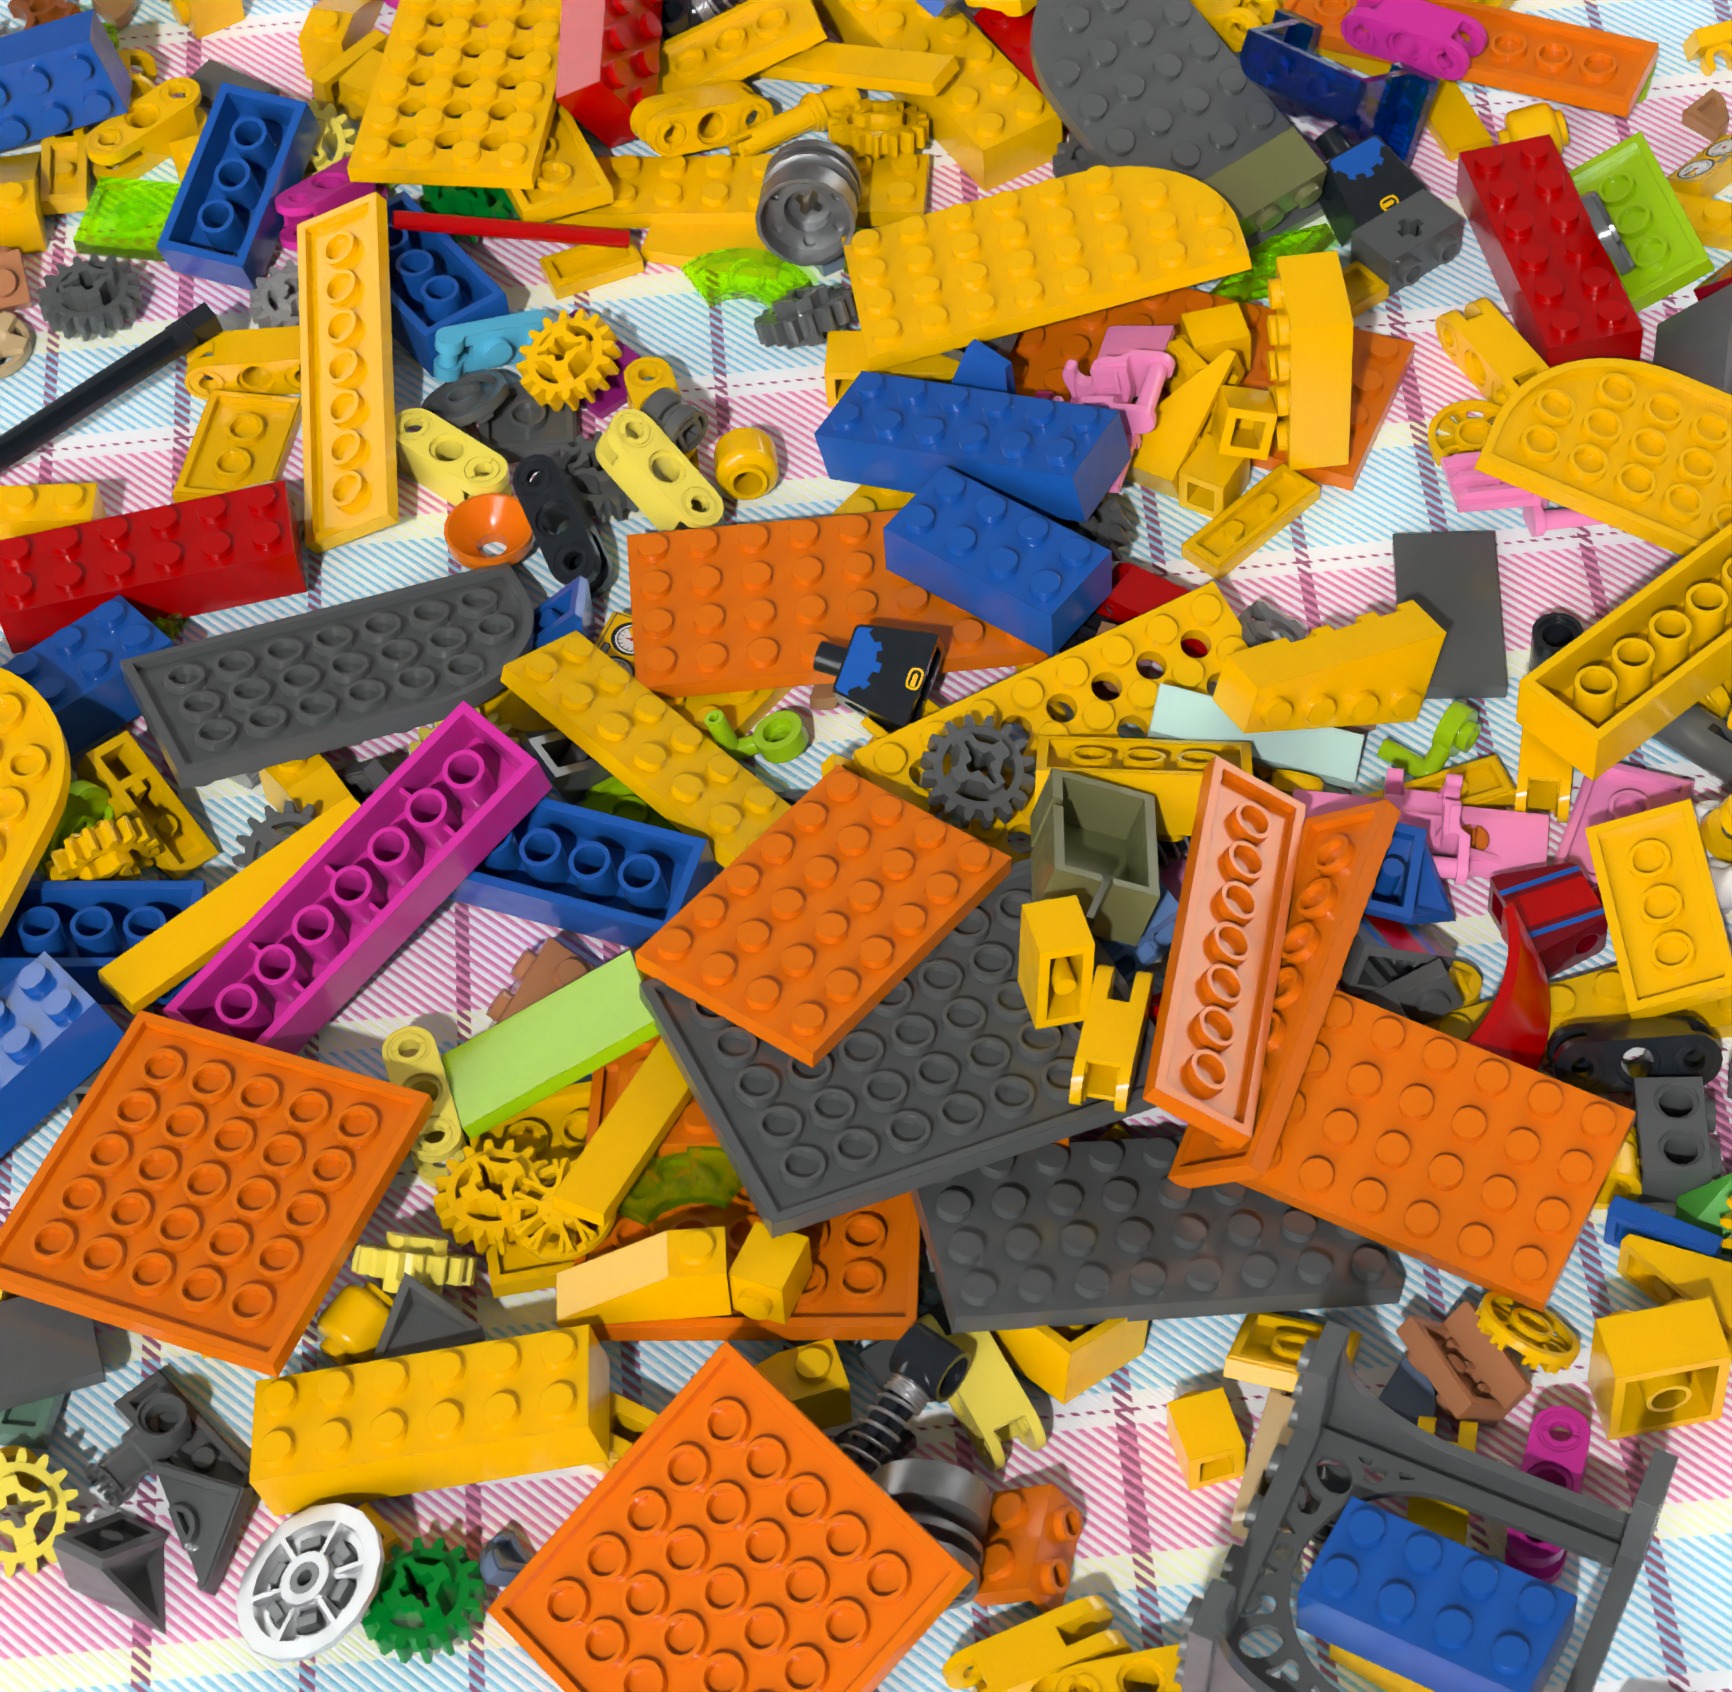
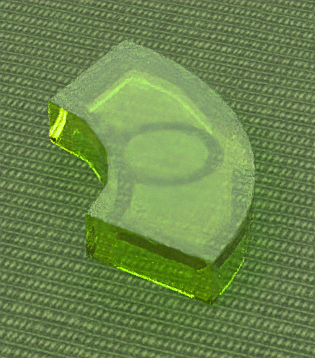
M728 248L701 255L680 267L682 274L709 308L725 300L748 299L761 303L768 309H772L771 302L782 298L788 294V291L801 286L804 288L813 287L809 277L796 265L782 261L773 253L752 248Z
M690 1146L687 1147V1152L657 1159L652 1156L618 1206L617 1213L648 1226L662 1213L681 1205L706 1203L726 1208L743 1185L723 1148Z

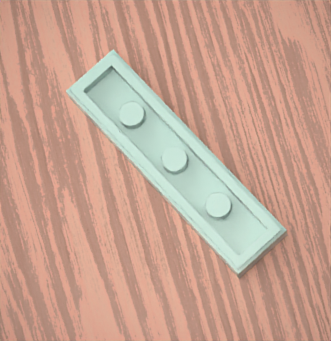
M1160 683L1147 737L1168 740L1251 742L1252 764L1273 770L1283 769L1318 777L1324 783L1352 789L1357 775L1365 735L1334 727L1244 734L1212 700L1213 696Z

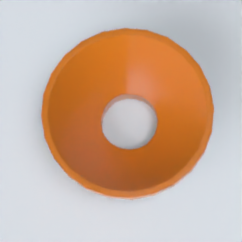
M486 493L468 498L453 508L444 524V537L450 554L461 565L473 570L506 562L512 566L528 554L535 540L533 531L518 498L507 494ZM491 542H499L507 547L502 554L493 557L482 555L479 552L484 545Z

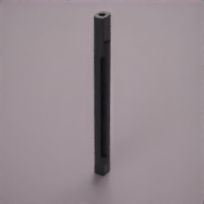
M205 302L166 326L165 330L0 435V473L175 359L185 356L222 332L223 329L215 313Z

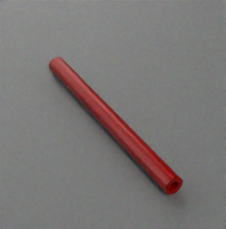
M393 210L392 229L626 249L629 247L630 231L627 229Z

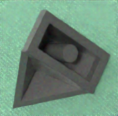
M558 729L516 732L525 749L539 762L550 783L568 804L576 805L586 797L585 794L591 787L614 776Z
M405 1272L372 1361L486 1342L482 1326Z
M117 1512L55 1535L52 1547L69 1588L166 1635L164 1544L167 1534L121 1512Z

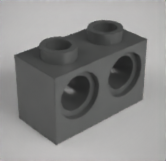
M1634 1078L1630 1109L1636 1111L1633 1126L1636 1128L1642 1193L1639 1196V1203H1676L1677 1196L1711 1182V1180L1721 1178L1719 1145L1710 1146L1709 1133H1715L1716 1129L1714 1099H1705L1703 1078Z

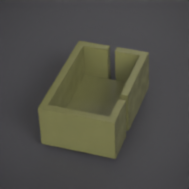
M1052 768L1030 816L1031 847H1033L1031 852L1032 903L1045 899L1077 895L1092 935H1096L1106 941H1118L1137 946L1160 898L1154 795Z

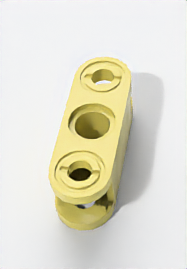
M410 408L395 415L397 467L403 474L454 506L468 498L486 493L507 494L513 497V491L509 483L510 474L507 461L500 454L431 411L423 408ZM413 425L422 427L417 432H405L408 427Z
M624 409L617 412L608 424L607 430L601 435L596 444V459L601 467L659 532L682 530L679 527L681 522L692 529L714 527L721 519L724 511L723 501L718 492L647 414L637 409Z
M402 1027L392 1032L385 1039L382 1046V1058L390 1083L431 1095L434 1109L411 1147L410 1152L420 1179L429 1186L436 1187V1176H448L446 1167H435L433 1163L443 1162L449 1158H453V1160L461 1163L465 1160L463 1148L467 1144L435 1039L429 1031L422 1027Z
M926 1314L918 1318L917 1323L922 1322L971 1354L972 1361L966 1378L959 1389L947 1401L984 1465L992 1472L1005 1466V1456L1001 1445L1016 1437H1019L1022 1444H1025L1033 1452L1046 1446V1436L1041 1421L990 1332L953 1333L946 1336L932 1315Z

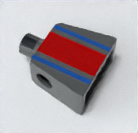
M1363 913L1358 933L1353 939L1339 983L1346 993L1367 995L1439 958L1447 972H1449L1454 957L1418 924L1408 925Z

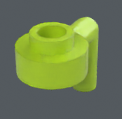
M1459 701L1454 702L1439 721L1433 735L1432 746L1424 758L1388 738L1381 744L1377 757L1399 769H1404V772L1415 778L1440 772L1449 757H1455L1460 751L1469 752L1476 743L1481 732V725L1477 723L1478 712Z
M721 710L710 711L704 718V722L716 744L736 761L761 754L770 763L788 762L798 757L804 751L809 741V734L802 720L792 711L783 710L769 714L757 724L752 735L737 739Z

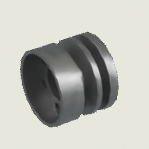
M818 139L796 140L781 147L768 161L763 177L761 195L755 215L757 234L768 251L788 263L799 266H816L838 258L844 251L843 246L850 245L856 226L857 209L862 192L860 171L851 156L837 145ZM846 236L845 241L842 244L841 237Z
M918 1458L895 1460L876 1468L870 1477L975 1576L946 1610L955 1609L970 1603L979 1590V1569L983 1562L981 1542L987 1535L991 1507L989 1488L979 1477L964 1468L939 1460Z

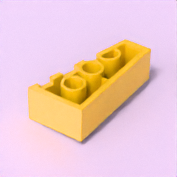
M1414 600L1397 604L1396 612L1379 616L1373 611L1356 616V624L1334 630L1330 625L1311 629V634L1302 640L1292 643L1285 637L1226 654L1212 700L1244 734L1415 722L1447 632Z

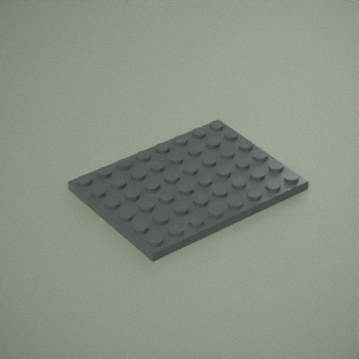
M1031 858L1013 863L1010 874L814 1068L730 1022L725 1017L702 1006L694 999H690L672 989L657 978L639 983L642 1003L654 1019L656 1029L772 1238L1157 1107L1142 1099L1156 1028L1149 1017L1127 1113L1115 1112V1101L1086 1097L1081 1106L1069 1104L1073 1066L1084 1021L1035 1029L1018 983L1022 904L1032 903ZM1092 935L1095 942L1093 980L1098 964L1115 967L1112 1000L1129 1002L1132 992L1096 935Z

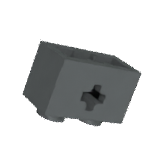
M1423 188L1352 231L1350 264L1357 260L1389 285V296L1402 288L1413 285L1420 277L1441 264L1449 263L1460 253L1462 218Z

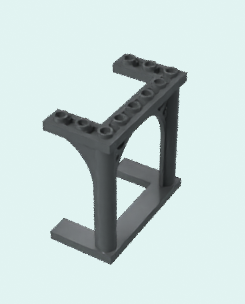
M1327 1320L1319 1340L1309 1337L1299 1357L1296 1372L1300 1374L1292 1394V1400L1295 1403L1287 1427L1294 1429L1288 1446L1277 1443L1265 1473V1477L1272 1479L1266 1495L1263 1496L1255 1493L1250 1502L1243 1522V1527L1250 1529L1243 1547L1233 1543L1226 1556L1220 1578L1227 1580V1583L1212 1578L1204 1598L1193 1595L1185 1611L1180 1626V1631L1184 1632L1177 1651V1657L1181 1658L1174 1676V1682L1182 1685L1181 1692H1310L1311 1689L1315 1692H1340L1317 1671L1300 1644L1291 1615L1290 1589L1292 1576L1303 1550L1325 1524L1343 1512L1351 1496L1365 1502L1401 1496L1438 1500L1612 1568L1564 1692H1593L1653 1539L1679 1457L1655 1448L1636 1495L1631 1513L1614 1508L1452 1444L1401 1417L1378 1399L1364 1385L1353 1369L1347 1355L1351 1329ZM1323 1460H1333L1340 1463L1349 1474L1351 1480L1349 1490L1345 1493L1336 1494L1326 1489L1317 1475L1319 1463ZM1362 1463L1370 1466L1369 1473H1382L1385 1477L1377 1483L1365 1481V1471ZM1304 1484L1310 1495L1320 1503L1317 1511L1313 1514H1305L1298 1508V1506L1301 1509L1305 1507L1306 1492L1303 1488ZM1286 1525H1288L1291 1533L1284 1532ZM1279 1548H1287L1291 1551L1292 1556L1288 1559H1281L1276 1555L1275 1551ZM1267 1568H1268L1269 1570H1271L1272 1572H1274V1573L1265 1575ZM1260 1596H1270L1274 1599L1276 1606L1272 1613L1252 1614L1262 1606L1263 1598ZM1258 1630L1274 1631L1280 1635L1283 1641L1282 1646L1275 1653L1261 1658L1250 1657L1244 1654L1239 1644L1246 1635ZM1288 1663L1297 1668L1299 1679L1298 1681H1293L1283 1671H1281L1280 1678L1269 1674L1279 1671Z

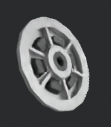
M341 1503L312 1506L284 1521L259 1546L243 1574L236 1602L239 1632L255 1653L279 1663L308 1660L336 1645L362 1619L378 1591L385 1560L381 1534L368 1516L361 1510Z

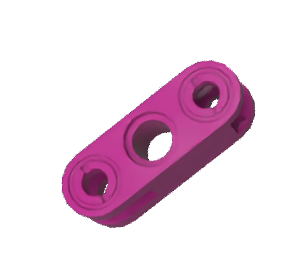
M1358 0L1356 7L1348 12L1340 26L1343 37L1353 48L1447 80L1461 79L1469 70L1470 57L1478 56L1486 47L1488 41L1485 29L1476 19L1422 0ZM1459 31H1463L1467 35H1469L1470 40H1468V42L1464 41V38L1460 36Z
M350 156L326 167L275 197V209L277 213L284 216L285 228L279 233L281 246L287 250L298 251L297 224L375 191L387 200L389 199L387 188L377 183L350 182L347 170Z
M1552 1406L1538 1413L1531 1424L1521 1471L1581 1494L1590 1445V1426L1586 1418L1577 1410L1567 1406ZM1556 1427H1563L1567 1429L1570 1433L1565 1431H1556L1552 1429ZM1507 1527L1504 1564L1551 1585L1555 1583L1564 1570L1568 1551Z

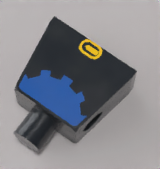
M1335 125L1319 135L1314 141L1327 159L1324 164L1328 168L1322 187L1323 192L1318 198V202L1341 247L1351 243V233L1355 229L1424 188L1427 191L1424 184L1380 136L1371 135L1352 146L1341 128Z
M859 624L854 628L848 647L824 640L821 641L815 654L813 669L836 677L832 692L842 706L863 717L867 716L875 723L895 732L921 719L946 649L939 635L933 633Z

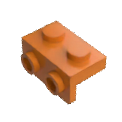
M1054 1484L994 1492L990 1507L987 1535L981 1543L983 1562L979 1569V1590L973 1598L981 1607L1031 1601L1043 1613H1047L1063 1606L1065 1594L1070 1585V1572L1077 1542L1082 1533L1083 1515Z

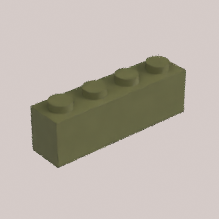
M1293 126L1201 182L1218 192L1228 202L1235 212L1245 240L1247 236L1259 229L1261 232L1272 229L1282 220L1285 213L1298 206L1300 209H1303L1314 203L1323 192L1322 187L1328 168Z

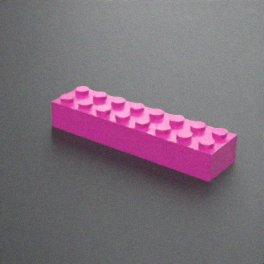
M463 700L163 1008L162 1012L167 1018L296 1055L552 789L539 762Z

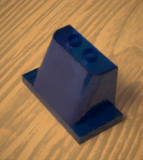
M1286 8L1275 10L1271 24L1248 29L1240 54L1241 68L1247 78L1269 97L1280 112L1323 132L1338 125L1351 145H1355L1371 135L1380 136L1407 167H1411L1440 79L1401 61L1392 63L1389 73L1364 79L1315 57L1314 53L1323 25Z

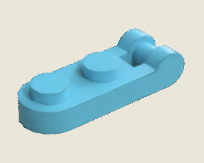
M536 309L440 328L435 334V349L439 355L434 359L433 375L442 382H455L461 378L463 373L524 361L526 359L519 352V348L525 345L531 346L533 343L528 332L530 330L543 331L545 329L543 325L545 317H548L553 323L557 321L550 312Z

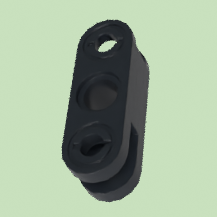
M534 454L526 457L518 464L514 471L513 487L551 574L564 586L581 575L589 582L591 599L601 596L608 590L613 581V565L575 480L567 471L561 469L552 458L544 454ZM538 472V473L532 478V480H531V482H530V479H531L532 475H533L534 473ZM570 519L567 528L562 533L557 534L560 524Z
M1686 1015L1573 1023L1556 1030L1548 1040L1546 1048L1548 1062L1553 1069L1555 1078L1592 1094L1632 1092L1634 1078L1702 1077L1703 1085H1705L1717 1076L1723 1061L1721 1049L1705 1022L1695 1016ZM1636 1047L1646 1049L1645 1054L1638 1061L1632 1063L1622 1061V1057L1630 1049Z

